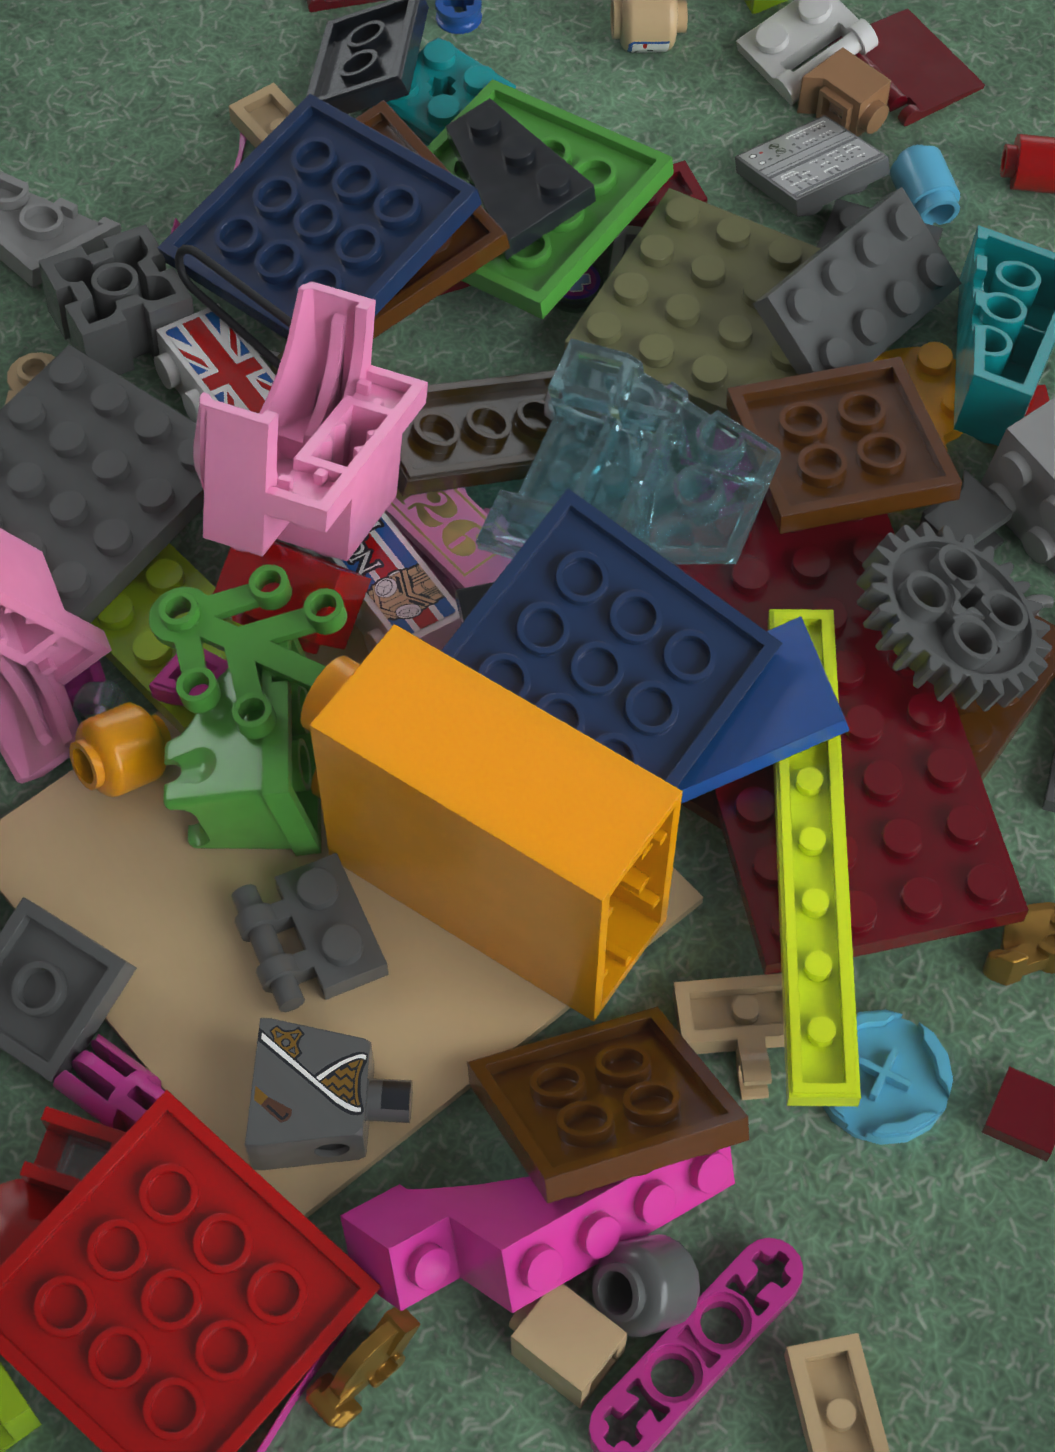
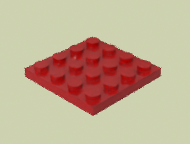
M166 1090L1 1264L0 1355L102 1452H238L382 1286L176 1097Z

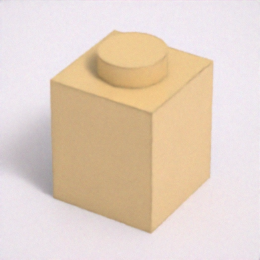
M564 1284L517 1310L509 1322V1327L514 1330V1333L511 1335V1355L580 1409L625 1352L627 1332Z

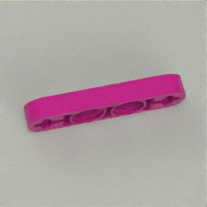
M769 1237L756 1240L740 1253L701 1294L695 1310L687 1320L669 1328L597 1404L591 1414L588 1432L590 1445L594 1452H652L793 1301L800 1289L804 1270L801 1257L793 1246L781 1239ZM777 1259L785 1265L781 1278L786 1285L781 1288L778 1284L770 1282L757 1294L753 1305L765 1310L758 1316L742 1295L756 1279L758 1268L754 1262L760 1260L763 1264L770 1265ZM736 1283L742 1295L729 1289V1285ZM718 1307L734 1312L742 1325V1333L739 1338L728 1344L714 1343L708 1339L703 1333L700 1323L706 1312ZM668 1359L679 1360L686 1364L692 1372L694 1380L691 1389L678 1397L665 1396L660 1393L653 1385L651 1372L655 1365ZM634 1386H638L648 1404L658 1411L667 1414V1416L658 1422L651 1409H649L636 1425L635 1435L640 1442L632 1447L623 1440L613 1447L606 1442L609 1434V1425L605 1418L612 1414L620 1421L626 1419L638 1406L639 1402L637 1396L628 1392Z

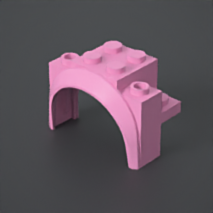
M313 281L301 285L298 288L285 350L260 413L213 400L208 393L203 392L200 395L193 459L195 470L204 491L203 538L230 546L237 551L249 552L262 557L274 541L278 539L315 551L322 556L348 561L397 496L402 434L426 404L428 382L371 365L376 300Z
M0 528V753L16 781L26 783L45 776L70 758L69 747L72 742H75V733L79 724L64 685L108 654L112 649L102 629L64 609L43 552Z

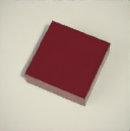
M1009 1066L982 1133L1047 1162L1055 1146V1086Z

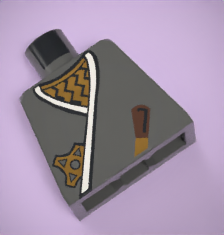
M260 1018L245 1147L251 1167L254 1170H271L353 1161L366 1157L370 1121L410 1123L413 1097L412 1080L374 1078L372 1043L364 1038L272 1018Z

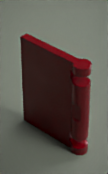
M908 8L870 24L878 37V46L865 55H861L859 52L855 54V56L891 80L887 106L889 111L892 112L907 104L898 115V120L904 127L983 89L985 86ZM840 36L839 38H837L836 40H834L833 42H831V43L828 45V47H830L831 45H833L834 43H836L837 41H839V40H840L841 38H843V37Z

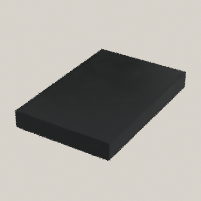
M390 0L328 21L307 96L311 93L342 112L351 114L373 107L383 100L388 102L409 95L429 9L426 0Z

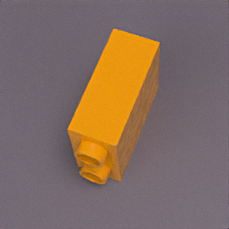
M395 624L361 664L344 655L335 658L322 670L311 686L305 698L300 717L302 727L311 732L316 765L311 790L315 796L321 799L329 855L337 853L343 867L594 1022L667 920L683 791Z

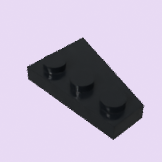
M489 98L446 126L449 144L469 184L478 189L482 207L507 234L510 248L503 252L506 260L596 202L594 184L492 99Z

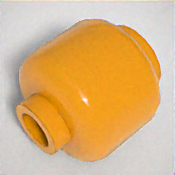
M128 702L79 723L75 733V742H72L69 747V756L77 777L86 788L90 790L97 789L100 793L111 798L117 797L162 777L167 766L164 763L165 746L171 740V735L165 722L158 715L151 716L143 707Z

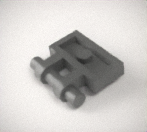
M337 853L275 876L276 887L282 899L275 903H263L257 887L252 884L244 885L232 893L231 897L238 911L234 922L243 941L251 942L260 963L256 969V974L263 990L273 994L281 1012L293 1011L303 1005L305 998L299 984L313 978L317 979L325 1000L389 975L385 957ZM294 927L304 950L292 955L284 952L277 934Z

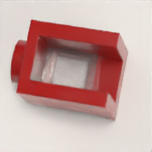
M46 1106L41 1121L47 1130L34 1163L24 1161L19 1175L25 1183L67 1196L126 1132Z

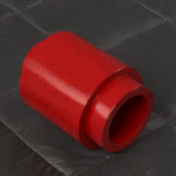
M1017 134L1014 144H1005L1001 158L1000 175L1003 178H1010L1011 190L1055 194V137Z

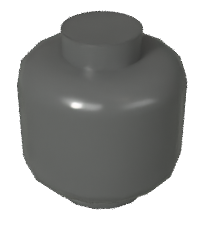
M648 1234L619 1241L614 1250L606 1257L600 1258L599 1263L594 1266L591 1279L593 1300L597 1310L627 1332L629 1337H645L668 1330L685 1322L695 1310L700 1293L699 1272L692 1255L679 1241L663 1234Z

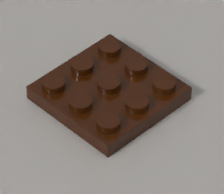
M901 357L727 388L726 407L780 534L959 500L962 480Z
M658 1006L467 1062L471 1088L547 1204L564 1198L576 1197L586 1191L630 1177L646 1175L653 1170L697 1156L709 1155L719 1149L749 1140L748 1115Z

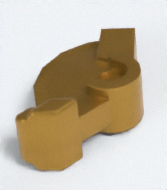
M1055 903L1027 905L1028 913L1023 922L1005 925L1002 932L1000 949L992 950L987 955L983 967V973L986 977L1007 986L1019 982L1022 976L1039 970L1051 974L1055 973Z
M394 1307L385 1312L377 1326L369 1332L370 1336L347 1358L335 1377L328 1372L319 1377L306 1390V1402L328 1426L338 1429L347 1426L362 1411V1406L354 1397L368 1384L373 1388L379 1387L404 1363L405 1356L402 1352L420 1327V1322L407 1309L400 1311Z

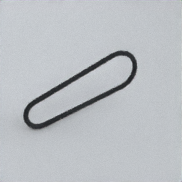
M182 245L179 247L175 254V267L185 287L278 369L281 360L191 281L184 267V255L191 254L289 328L292 318L193 245Z

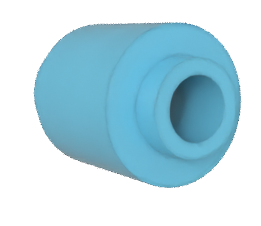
M914 145L903 150L890 169V177L896 190L903 187L924 223L933 225L935 222L939 225L950 223L960 211L958 203L960 192L940 149L935 146Z

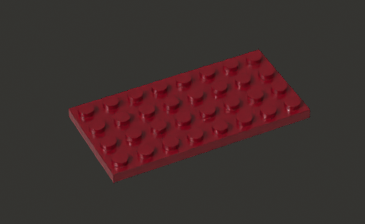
M759 497L636 521V537L765 631H768L769 609L834 610L839 705L850 731L841 734L853 957L1023 922L1028 913V907L951 692L940 702L936 700L934 684L926 681L918 689L914 687L913 677L915 672L909 667L895 671L892 668L895 659L898 657L893 650H877L875 647L883 637L881 631L871 630L863 625V622L872 612L857 605V600L865 590L859 587L856 582L865 571L862 567L863 562L888 533L894 534L888 514L780 534L765 497ZM772 764L711 791L764 975L782 973L774 770Z

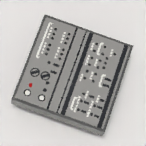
M826 115L735 156L737 174L797 217L816 214L822 209L823 205L845 195L860 193L868 187V184L890 174L889 157Z

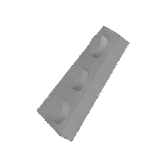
M0 171V260L31 287L43 283L39 260L80 246L89 255L105 248L104 238L121 233L120 223L103 217L99 222L78 214L77 204L61 197L54 203L30 193L28 183Z

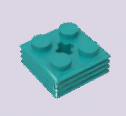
M435 38L427 43L418 53L409 95L386 103L417 137L428 146L492 79L514 89L516 86L497 74L492 68L481 64L454 47L451 42L442 38Z

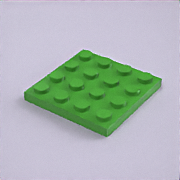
M492 79L451 122L490 98L594 184L596 202L567 219L540 239L511 256L508 260H506L502 253L461 280L540 319H544L674 174L673 157ZM445 128L427 147L451 174L469 183L449 144L447 129Z

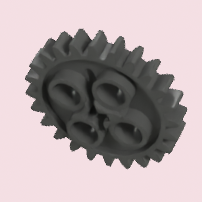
M922 522L915 531L906 524L895 535L891 532L888 533L863 562L862 567L865 571L856 582L859 587L865 590L857 600V605L872 612L863 622L864 627L881 631L883 635L875 647L877 650L882 651L893 650L898 657L895 659L892 668L895 671L906 667L912 669L915 672L913 686L917 689L926 681L934 684L936 700L940 702L950 692H953L961 709H966L974 700H976L983 711H988L996 702L1003 708L1007 707L1016 697L1021 698L1039 680L1038 676L1048 667L1043 658L1052 650V646L1043 640L1042 637L1050 630V625L1034 618L1043 608L1042 603L1026 600L1024 593L1030 588V583L1026 581L1014 582L1010 577L1014 565L1011 562L1000 566L993 561L994 548L992 546L986 547L982 552L975 549L972 534L967 533L960 541H956L948 525H944L935 534L927 522Z

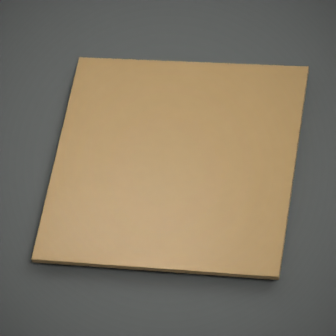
M356 624L353 626L345 650L321 645L317 654L304 651L307 658L325 666L335 658L343 655L361 664L369 655L364 635ZM159 711L153 714L158 715L165 722L170 732L171 740L181 735ZM167 765L162 777L112 798L100 793L97 789L90 790L86 788L77 777L74 769L0 819V894L14 910L23 897L34 902L137 967L104 1020L138 1061L161 1080V1088L164 1091L168 1090L250 1165L245 1147L260 1018H272L364 1038L372 1043L374 1078L412 1080L413 1097L410 1123L370 1121L366 1157L353 1161L255 1170L306 1218L311 1216L469 1090L471 1086L469 1084L467 1062L525 1045L571 1008L343 867L385 957L389 975L325 1000L317 979L313 978L299 984L305 998L303 1005L293 1011L281 1012L273 994L265 992L256 974V969L260 963L251 942L243 941L234 922L238 911L231 896L236 889L252 884L257 887L263 903L272 904L282 899L276 887L275 876L329 856L322 805L321 853L295 856L292 849H196L191 847L188 842V825L199 823L196 816L183 810H169L163 803L164 785L175 781L181 774V768L177 765ZM674 867L667 920L649 945L703 903V896ZM294 927L277 934L285 953L293 955L304 950Z

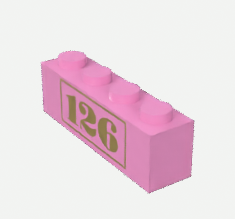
M465 487L402 496L397 488V496L385 510L386 515L455 601L457 589L495 582L521 548L506 532L497 514L489 508L482 509L467 495Z

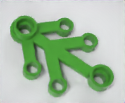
M264 565L257 568L251 574L249 584L207 596L199 589L192 587H179L165 592L154 602L150 609L149 625L159 642L176 650L181 675L176 682V690L184 707L190 712L204 713L210 711L218 704L221 698V689L213 672L206 667L203 644L206 643L225 652L237 699L232 706V717L239 732L244 737L259 739L272 732L276 725L277 717L270 699L263 693L257 667L310 690L314 681L326 666L278 645V643L316 632L327 635L339 631L347 621V611L341 595L332 589H318L306 598L304 608L239 627L222 620L258 607L265 610H276L289 602L292 596V587L285 570L277 565ZM267 584H280L279 587L274 591H261L262 588ZM324 607L335 608L330 615L316 616V613ZM189 612L182 618L174 619L179 614ZM200 684L209 685L202 694L189 695L191 689ZM253 710L265 711L255 721L244 720L245 716Z

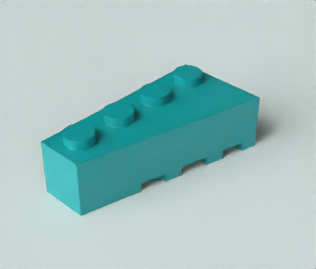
M978 225L959 278L962 284L959 285L953 429L973 436L983 443L999 446L1007 428L1025 417L1055 345V252Z

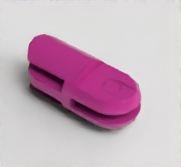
M98 1034L91 1041L96 1055L83 1050L72 1060V1066L82 1081L67 1070H64L54 1079L53 1086L103 1125L127 1132L165 1091L161 1088V1080L155 1074Z

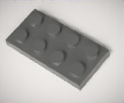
M903 187L887 194L753 303L796 373L801 375L872 362L962 283L925 225L919 212L914 207Z

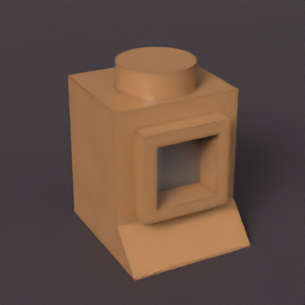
M842 47L802 77L797 113L816 114V118L826 115L856 136H860L864 132L873 134L882 126L888 116L889 107L887 102L891 80Z

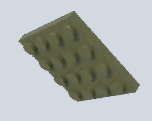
M669 188L565 340L564 357L619 380L628 377H641L650 380L660 388L666 400L736 429L726 407L727 388L798 375L753 303L821 248Z

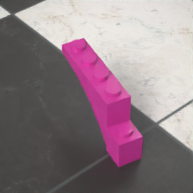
M730 1146L719 1149L709 1155L697 1156L653 1170L646 1175L630 1177L586 1191L576 1197L564 1198L548 1204L530 1176L478 1185L431 1189H406L399 1184L340 1215L348 1256L382 1286L376 1294L400 1311L461 1278L511 1313H514L598 1264L600 1258L609 1255L619 1241L648 1235L734 1185Z

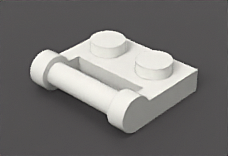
M794 0L736 40L738 51L790 105L799 100L802 77L839 49L844 47L854 55L858 52L861 55H865L878 46L879 43L872 26L865 19L861 18L859 20L840 0ZM840 36L843 37L839 41L828 47L826 50L815 56L813 59L802 65L800 68H798L794 72L792 71V69H794L802 62L813 56L815 53L826 47L828 44H830Z

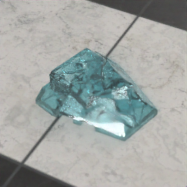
M571 338L548 386L555 416L519 493L499 490L476 539L478 549L513 559L562 494L569 488L673 564H737L781 460L780 450L717 410L710 415L689 401L688 391L676 383L671 382L668 386H665L644 372L643 363L632 355Z

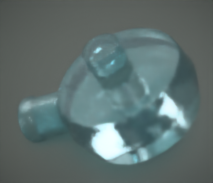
M106 680L104 683L88 682L82 685L75 695L73 711L77 720L81 723L85 719L124 703H133V701L126 692L119 688V684L115 681Z

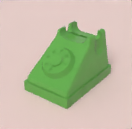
M298 638L278 643V645L306 657ZM228 667L225 673L221 674L217 679L221 689V698L218 704L210 711L197 713L181 735L166 743L164 763L165 765H177L181 768V774L175 781L164 785L163 803L169 810H183L196 816L199 823L188 825V842L191 847L196 849H292L295 856L321 853V799L315 796L311 790L312 778L316 769L311 732L302 727L300 720L302 707L309 690L257 667L263 693L271 701L276 713L277 722L272 732L267 736L259 739L246 738L239 732L232 717V706L237 699ZM253 710L245 716L244 720L255 721L265 711Z

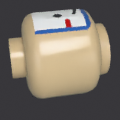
M611 0L610 22L612 39H620L623 49L630 53L667 52L671 50L676 42L677 33H686L687 1Z

